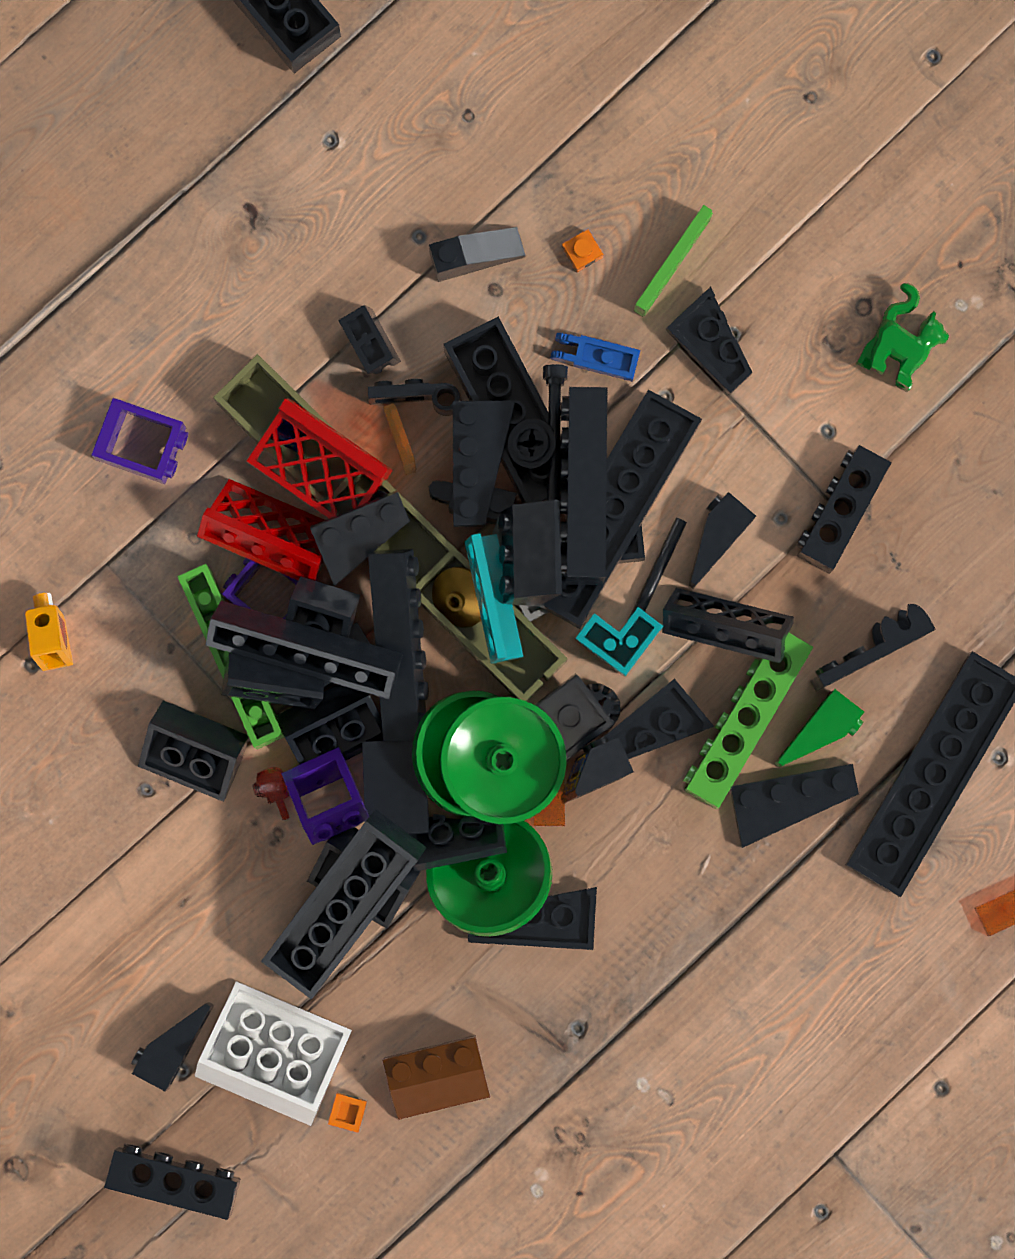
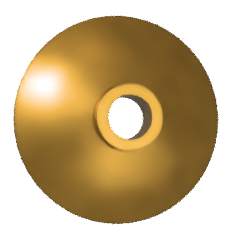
M452 567L438 575L432 588L434 606L453 625L458 627H471L482 621L471 570L464 567ZM454 597L459 599L460 605L455 602Z

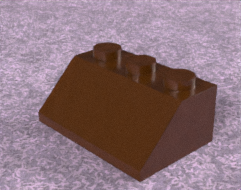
M476 1035L384 1057L382 1060L398 1120L490 1098Z

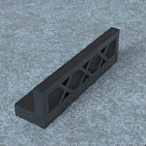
M676 587L663 608L662 633L781 663L785 653V639L793 625L794 617ZM679 600L691 602L693 605L682 606L677 603ZM715 608L722 612L714 614L707 612V610ZM747 616L751 617V620L741 621L736 617ZM775 623L782 625V627L780 630L769 628L766 625Z

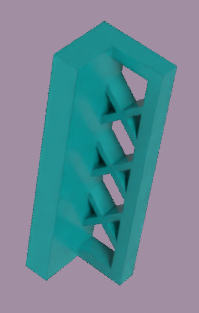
M480 533L471 535L465 541L490 662L493 664L522 658L523 652L513 605L503 604V595L499 591V582L503 576V566L499 562L500 545L498 536L494 534L481 537Z

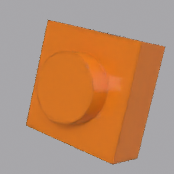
M589 229L562 244V248L576 272L583 270L604 256Z
M337 1092L328 1125L359 1133L367 1101Z

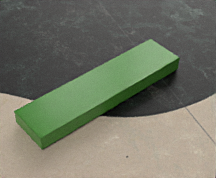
M705 205L702 206L635 304L634 312L642 317L647 314L710 222L713 210Z

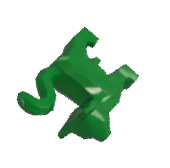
M903 283L900 285V289L906 293L908 299L905 302L891 304L886 309L874 338L866 344L856 364L868 371L872 367L882 375L887 367L885 360L888 357L900 362L895 386L908 392L913 385L912 374L926 361L933 347L947 342L949 334L944 330L943 324L935 319L936 313L934 311L920 324L918 336H914L896 323L897 315L910 313L918 307L920 301L917 288L910 283Z

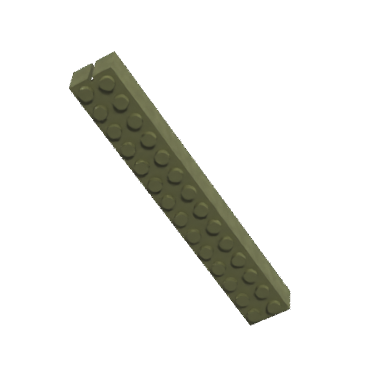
M258 354L213 397L217 405L257 444L280 411L278 408L285 398L293 400L328 424ZM284 419L277 429L279 442L295 439L293 425ZM299 430L300 437L308 436L304 432ZM273 436L268 442V444L274 443ZM314 439L301 441L305 459L321 456L317 441ZM297 443L280 446L283 463L299 460ZM275 447L264 449L278 464ZM325 448L326 455L334 454ZM340 457L327 459L330 477L347 474L343 459ZM322 460L305 463L309 481L325 478ZM300 464L284 467L285 472L296 483L304 482ZM350 465L351 473L359 471ZM364 474L352 477L355 494L366 493L374 482ZM347 478L331 481L334 499L351 496ZM384 480L377 491H385V493L389 494L396 491V489L387 480ZM326 482L310 485L311 496L317 502L329 500ZM399 493L410 521L377 550L413 549L414 557H417L419 562L416 588H419L421 591V606L515 698L528 701L543 686V682L540 679L543 677L548 681L567 662L568 658L513 605L523 657L491 664L482 621L471 627L455 626L434 606L432 599V588L438 575L452 567L470 569L469 561ZM352 500L335 502L337 515L353 509ZM330 504L323 505L331 511ZM454 597L455 602L460 605L459 599Z

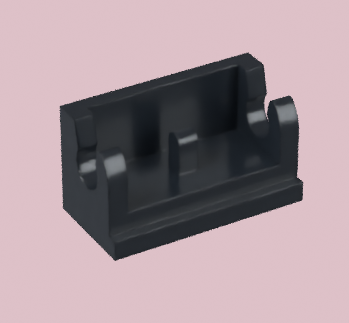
M363 305L338 320L367 374H379L382 372V368L388 365L395 366L401 362L372 308Z

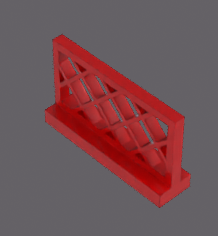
M285 398L278 408L280 411L247 459V462L327 518L337 515L335 502L352 500L353 508L370 502L383 481L388 479L393 469L293 400ZM285 419L293 425L295 439L279 442L277 429ZM299 430H301L308 436L300 437ZM273 436L274 443L268 444V442ZM314 439L319 443L321 456L305 459L301 441ZM297 443L299 460L283 463L280 446ZM275 447L278 465L265 466L257 460L264 449ZM325 448L334 454L326 455ZM335 457L343 459L347 474L330 477L327 459ZM322 460L325 478L309 481L305 463ZM300 464L304 482L291 484L286 480L284 467ZM350 465L359 471L351 473ZM279 468L280 476L272 470ZM364 474L374 481L366 493L355 494L353 476ZM347 478L351 496L334 499L331 481ZM326 482L329 500L317 502L311 496L310 485ZM305 486L306 494L297 487ZM363 497L359 505H357L356 498ZM330 504L331 511L323 505Z
M229 479L212 506L210 508L207 507L202 515L197 537L298 581L300 576L315 581L318 570L324 562L310 529V526L322 522L324 519ZM230 491L243 496L244 500L232 501L229 496ZM264 505L271 508L272 512L260 513L257 506ZM249 508L253 515L241 517L237 509ZM229 511L233 518L220 512ZM286 518H294L299 520L301 524L289 526ZM277 520L281 527L269 529L266 521ZM258 523L261 530L248 524ZM306 532L309 540L298 541L294 534ZM286 535L289 542L282 540L277 536ZM315 548L317 554L312 553L306 549Z

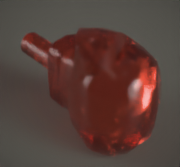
M279 767L264 769L257 773L256 782L252 785L254 794L260 798H267L268 804L276 802L282 820H286L290 816L283 799L288 798L289 794L281 774L283 770Z

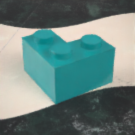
M638 607L619 632L594 613L575 639L626 677L663 628V625Z

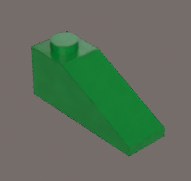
M833 689L774 764L782 767L845 737L848 733L853 736L864 723L860 719L864 711L838 690Z

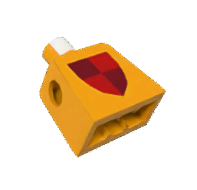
M50 593L34 595V609L25 611L30 656L42 671L73 665L64 615L57 605H53Z

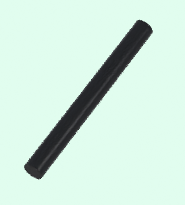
M680 518L675 519L630 617L638 607L646 612L687 524L686 521Z

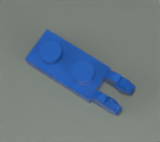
M556 333L555 341L564 345L578 346L576 355L562 351H552L550 356L552 360L633 382L641 350L583 335L578 337L566 333Z

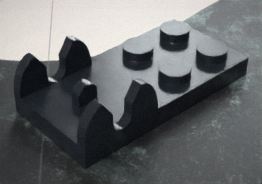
M908 604L907 611H898L897 622L885 616L881 624L877 622L873 625L872 639L875 647L866 651L864 646H861L843 656L844 663L838 665L836 660L822 666L815 671L817 677L812 679L811 683L817 692L926 636L936 629L928 614L920 606Z

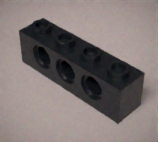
M858 445L854 452L848 450L840 464L845 469L839 479L835 476L833 477L825 492L830 495L826 504L819 503L811 517V520L815 521L813 528L810 532L804 530L796 545L801 548L797 557L830 574L836 567L892 462L861 445ZM849 475H859L863 480V487H852L849 483ZM836 501H843L848 505L849 513L847 515H840L835 511L834 503ZM824 527L830 528L834 532V541H823L819 535L820 529Z
M124 1144L123 1148L118 1147L114 1150L104 1188L225 1220L231 1217L241 1180L234 1177V1171L224 1168H216L215 1172L203 1169V1163L193 1160H185V1164L172 1161V1155L162 1152H155L154 1156L142 1153L143 1148L131 1144ZM138 1164H145L150 1168L151 1176L149 1180H141L136 1176L135 1169ZM176 1172L180 1175L182 1184L179 1188L168 1186L166 1182L167 1173ZM206 1180L211 1183L213 1191L210 1196H202L198 1193L196 1188L198 1181Z

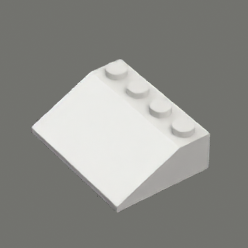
M236 981L200 1056L195 1077L311 1126L352 1030Z

